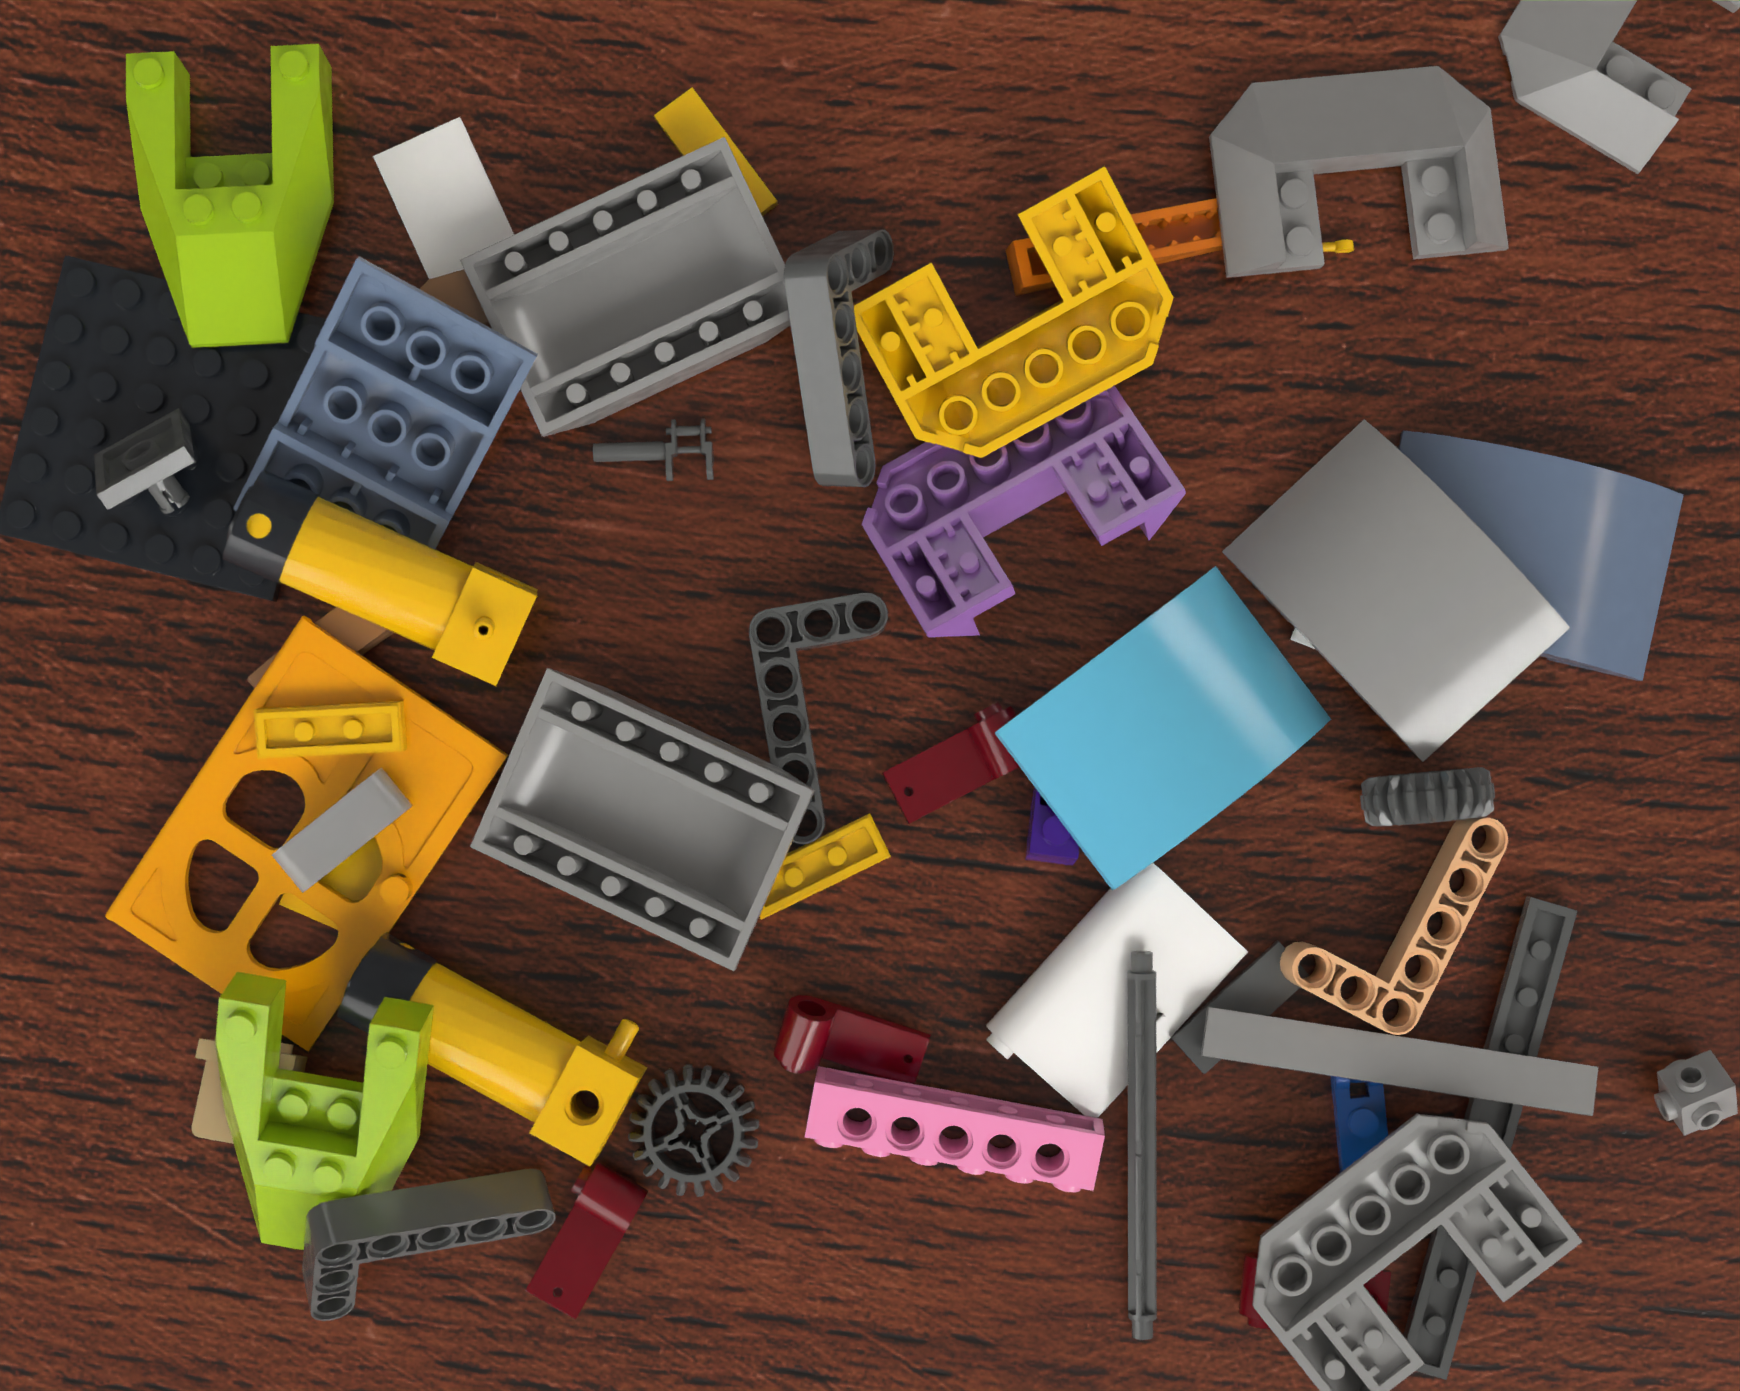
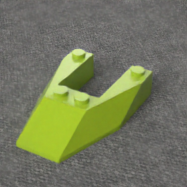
M319 44L271 46L272 153L191 157L190 74L176 53L169 51L126 54V103L140 208L189 345L192 348L288 343L334 204L332 67Z
M237 972L219 997L216 1051L224 1110L261 1243L304 1250L306 1216L314 1206L330 1200L392 1191L420 1136L434 1005L384 997L369 1025L364 1083L280 1069L279 1059L286 980Z

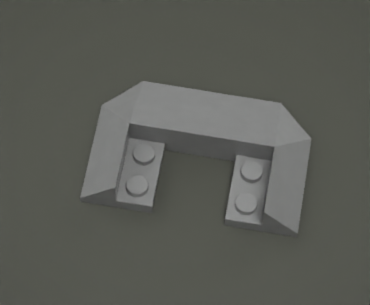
M1520 0L1498 36L1502 53L1507 57L1512 81L1510 84L1515 102L1638 174L1679 120L1675 115L1692 88L1613 42L1637 0ZM1712 0L1732 13H1735L1740 8V0Z
M1439 66L1252 83L1209 136L1226 278L1320 269L1325 265L1313 174L1401 166L1413 259L1505 251L1509 248L1491 108Z
M1416 1114L1260 1235L1252 1305L1320 1391H1390L1425 1364L1364 1287V1284L1438 1226L1442 1225L1503 1303L1583 1242L1487 1122Z

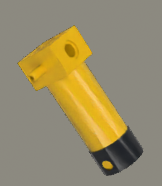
M266 470L259 474L253 486L248 488L240 502L227 533L226 539L228 541L222 557L223 560L277 584L281 582L435 651L432 658L495 686L500 679L534 604L538 591L536 588L478 562H475L474 566L466 564L320 498L319 494Z
M387 932L380 937L359 963L346 987L337 1015L338 1018L369 1034L370 1022L384 997L434 1005L427 1064L534 1122L529 1132L530 1134L588 1166H591L602 1152L647 1069L642 1064L625 1056L639 1030L638 1025L633 1021L622 1019L608 1046L589 1035L580 1042L440 965L438 960L409 946ZM587 1090L596 1095L599 1101V1108L592 1109L585 1106L580 1099V1091Z

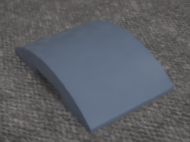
M358 257L315 342L316 346L278 423L273 427L233 510L237 511L248 488L253 486L259 474L266 470L319 494V497L436 549L538 354L369 261Z
M1402 431L1398 449L1422 470L1495 543L1570 627L1567 632L1540 656L1547 658L1546 660L1643 681L1684 495L1636 477L1557 456L1464 438Z

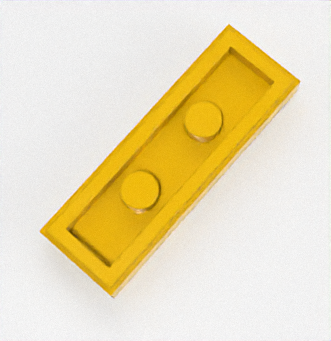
M693 88L687 90L654 115L657 123L682 156L725 137L761 215H765L778 205L776 198Z
M404 701L274 707L254 710L257 759L400 752L407 750Z
M869 813L811 843L787 853L761 911L760 919L762 920L891 857L871 814Z

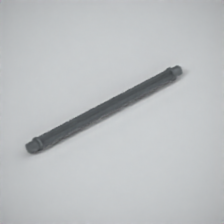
M1132 951L1131 970L1127 971L1128 1318L1132 1320V1337L1139 1340H1148L1153 1338V1321L1157 1319V972L1153 970V952Z

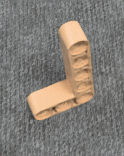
M1488 817L1457 820L1454 823L1376 976L1322 948L1302 941L1292 943L1282 953L1280 967L1284 977L1302 989L1387 1033L1402 1035L1411 1031L1420 1019L1506 851L1508 833L1504 825L1498 820ZM1483 826L1486 831V840L1483 846L1476 850L1472 845V834L1477 827ZM1461 869L1464 874V884L1460 890L1453 893L1449 880L1454 871ZM1440 912L1443 921L1442 927L1438 933L1430 936L1427 930L1428 919L1432 914ZM1313 954L1316 962L1315 969L1310 976L1301 978L1298 973L1299 962L1304 956ZM1414 955H1418L1421 963L1420 970L1414 977L1407 978L1405 974L1406 962ZM1355 976L1357 990L1352 997L1343 1000L1340 992L1341 985L1345 979ZM1396 998L1399 1004L1398 1013L1390 1021H1385L1382 1012L1384 1005L1389 1000Z

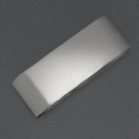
M380 768L275 851L272 856L300 891L304 893L413 805L384 769Z

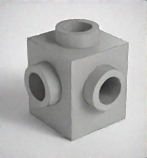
M1711 1050L1687 1060L1674 1061L1665 1069L1657 1072L1659 1093L1654 1095L1656 1105L1666 1121L1674 1120L1684 1136L1699 1129H1711L1718 1125L1721 1120L1738 1113L1736 1085Z

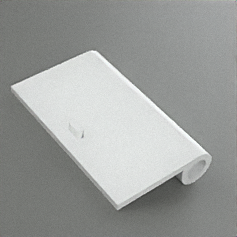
M1154 863L1147 866L1115 890L1110 888L986 1025L992 1032L986 1040L1007 1059L1015 1053L1084 1116L1098 1118L1128 1085L1127 971L1131 970L1132 951L1153 952V970L1157 972L1156 1053L1248 953L1243 946Z

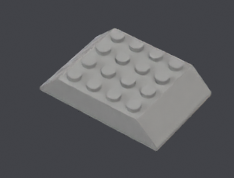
M725 137L460 260L491 328L538 354L520 390L543 437L599 421L766 343L791 325L784 285L785 263Z
M547 668L470 847L735 971L815 790L778 766L617 692Z

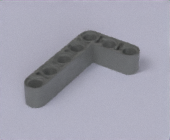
M885 229L838 231L792 254L787 259L784 267V285L812 469L815 480L821 486L866 487L872 482L875 474V453L851 291L885 274L891 268L894 247L892 238Z
M859 593L766 609L757 613L749 625V638L770 763L783 769L788 762H803L809 770V779L806 785L815 790L807 809L816 815L817 827L808 836L795 834L793 842L797 844H808L815 841L822 835L825 828V813L797 651L866 640L878 636L886 627L888 610L884 601L872 593ZM863 603H870L876 606L881 615L878 624L870 629L858 627L852 619V614L857 606ZM816 611L827 613L833 620L831 631L823 637H814L805 628L807 617ZM769 619H776L785 627L783 639L775 645H766L758 637L760 625ZM777 666L788 668L793 675L791 687L783 693L770 691L766 684L768 672ZM785 713L796 715L801 722L799 735L790 741L779 739L774 731L776 719Z
M537 1169L516 1170L330 1200L314 1206L306 1216L302 1265L311 1316L316 1320L331 1321L341 1318L353 1310L360 1263L531 1235L549 1228L554 1223L556 1216L544 1173Z

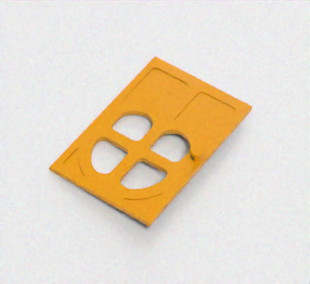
M302 616L106 912L105 917L221 994L237 972L286 980L282 1035L309 1052L340 1007L346 987L363 957L386 932L390 933L509 755L313 623L309 617ZM404 701L407 750L257 759L254 722L255 709ZM380 768L384 769L413 805L374 836L381 851L382 870L367 896L357 901L346 898L321 880L302 893L273 858L272 854L279 848L267 845L233 822L226 813V802L240 780L246 774L259 770L284 773L293 778L302 789L305 798V810L285 843ZM206 839L216 842L252 866L259 875L257 885L229 927L222 931L212 930L204 926L197 919L190 900L188 886L190 863L196 846ZM393 874H403V875H405L406 877H402V876H399V875H393ZM283 893L295 895L337 925L338 937L334 945L317 958L300 965L286 968H270L259 963L250 951L252 937Z

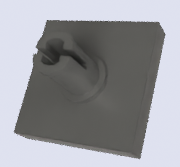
M179 408L94 455L96 493L107 510L145 489L149 490L165 514L175 511L171 504L173 501L178 508L187 503L190 496L173 474L194 463L195 459L190 425Z

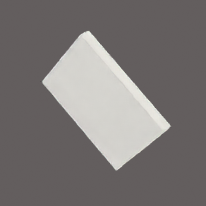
M460 117L373 156L429 279L463 270L461 259L515 235Z

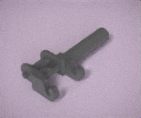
M705 418L701 419L700 425L677 426L676 420L672 419L671 428H666V435H671L672 443H664L663 441L593 443L594 462L665 460L666 480L674 481L673 458L677 457L678 454L701 453L706 456L707 480H714L712 441L707 442L706 434H712V427H706ZM700 435L701 446L678 447V436Z

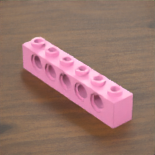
M818 1066L805 1137L814 1139L817 1144L824 1147L839 1148L844 1144L860 1147L865 1153L872 1156L886 1157L890 1153L908 1156L910 1160L921 1165L933 1166L941 1162L957 1165L958 1169L969 1174L980 1175L989 1171L1005 1174L1006 1178L1017 1183H1031L1033 1180L1052 1183L1054 1187L1062 1191L1079 1192L1081 1189L1094 1191L1105 1134L1103 1119ZM852 1108H862L871 1117L866 1121L856 1122L851 1120L846 1115V1112ZM900 1117H910L918 1123V1126L912 1130L905 1131L897 1128L893 1122ZM948 1126H959L965 1130L966 1134L959 1139H949L941 1131ZM1003 1134L1011 1137L1014 1142L1006 1148H997L991 1145L989 1140L996 1135ZM1048 1143L1058 1145L1062 1149L1059 1154L1053 1157H1045L1037 1152L1039 1147Z

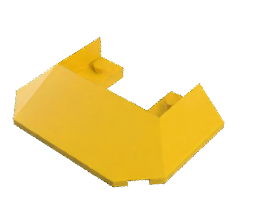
M1105 166L1018 214L1023 227L1062 298L1061 301L976 346L932 262L854 305L857 332L916 439L982 458L1153 365L1166 317H1168L1174 297Z

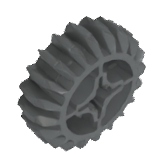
M1483 767L1367 778L1361 783L1362 795L1360 796L1361 810H1364L1365 822L1376 827L1486 817L1494 811V783H1491L1490 771Z
M686 1064L683 1067L684 1080L679 1081L676 1072L670 1068L664 1073L668 1084L666 1088L660 1081L654 1078L648 1083V1086L656 1097L652 1098L647 1094L641 1093L636 1099L639 1106L646 1109L647 1112L635 1111L629 1117V1121L643 1126V1129H637L628 1134L629 1141L644 1142L645 1146L634 1151L633 1158L636 1161L648 1156L651 1158L652 1161L645 1167L643 1174L649 1177L657 1169L661 1170L664 1173L658 1182V1187L661 1189H665L670 1179L673 1178L678 1180L676 1194L679 1196L684 1195L688 1182H694L695 1195L702 1197L705 1193L706 1180L710 1181L715 1192H720L724 1187L720 1174L724 1173L729 1180L736 1182L740 1174L733 1165V1162L745 1167H749L752 1162V1158L742 1151L741 1148L756 1149L759 1140L753 1136L745 1135V1131L758 1129L760 1126L759 1119H744L743 1117L744 1114L749 1113L755 1108V1103L753 1100H747L738 1104L736 1099L742 1095L745 1087L740 1083L730 1092L727 1091L724 1087L729 1081L730 1074L726 1071L720 1075L718 1082L714 1083L709 1081L712 1074V1066L710 1065L703 1067L701 1079L694 1078L692 1064ZM686 1092L708 1094L717 1099L725 1108L712 1112H703L696 1108ZM672 1097L676 1106L674 1111L678 1120L677 1126L667 1131L665 1135L656 1138L655 1121L657 1113L662 1104ZM687 1116L689 1119H696V1124L698 1121H701L704 1125L709 1124L700 1136L701 1144L700 1141H692L693 1135L690 1139L686 1138L685 1135L679 1137L680 1133L688 1125ZM732 1122L734 1128L732 1147L722 1159L716 1162L712 1154L714 1149L711 1145V1134L721 1129L723 1125ZM679 1148L686 1149L693 1154L696 1161L700 1162L702 1167L690 1168L672 1161L664 1151L668 1150L670 1152Z

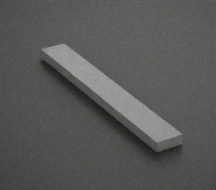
M1207 1007L1201 1056L1587 1116H1593L1598 1067L1212 1007Z

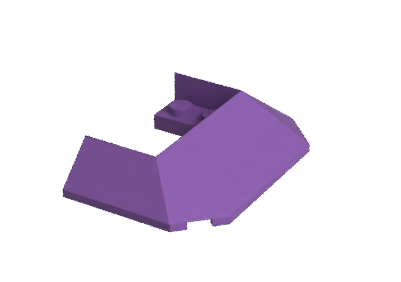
M1114 385L982 458L942 445L925 442L882 466L877 480L879 488L871 508H867L862 526L927 637L974 636L980 634L973 617L1016 594L1013 585L983 537L1060 494L1067 492L1101 546L1138 525L1147 539L1150 540L1186 492Z

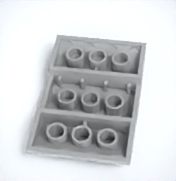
M1365 419L1222 551L1422 762L1570 629L1556 610L1495 543L1422 470Z

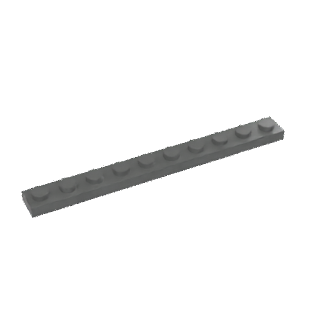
M1526 896L1483 1049L1537 1057L1577 910ZM1469 1098L1464 1119L1487 1122L1511 1151L1523 1106ZM1442 1225L1432 1231L1403 1336L1425 1363L1416 1371L1447 1380L1477 1269Z

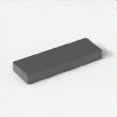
M1276 940L1172 1035L1171 1039L1203 1074H1206L1221 1060L1201 1056L1207 1007L1270 1016L1301 988L1287 980L1281 971L1280 960L1285 947ZM1299 964L1298 973L1300 977L1306 978L1310 976Z

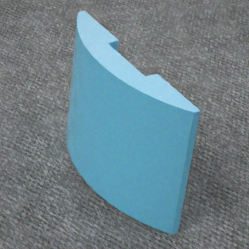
M1215 566L994 733L1109 887L1115 890L1246 793L1311 739L1331 718Z

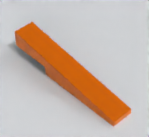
M1217 198L1130 214L1156 265L1223 250ZM1030 238L1012 241L1005 252L1015 295L1018 296L1054 288L1055 285Z

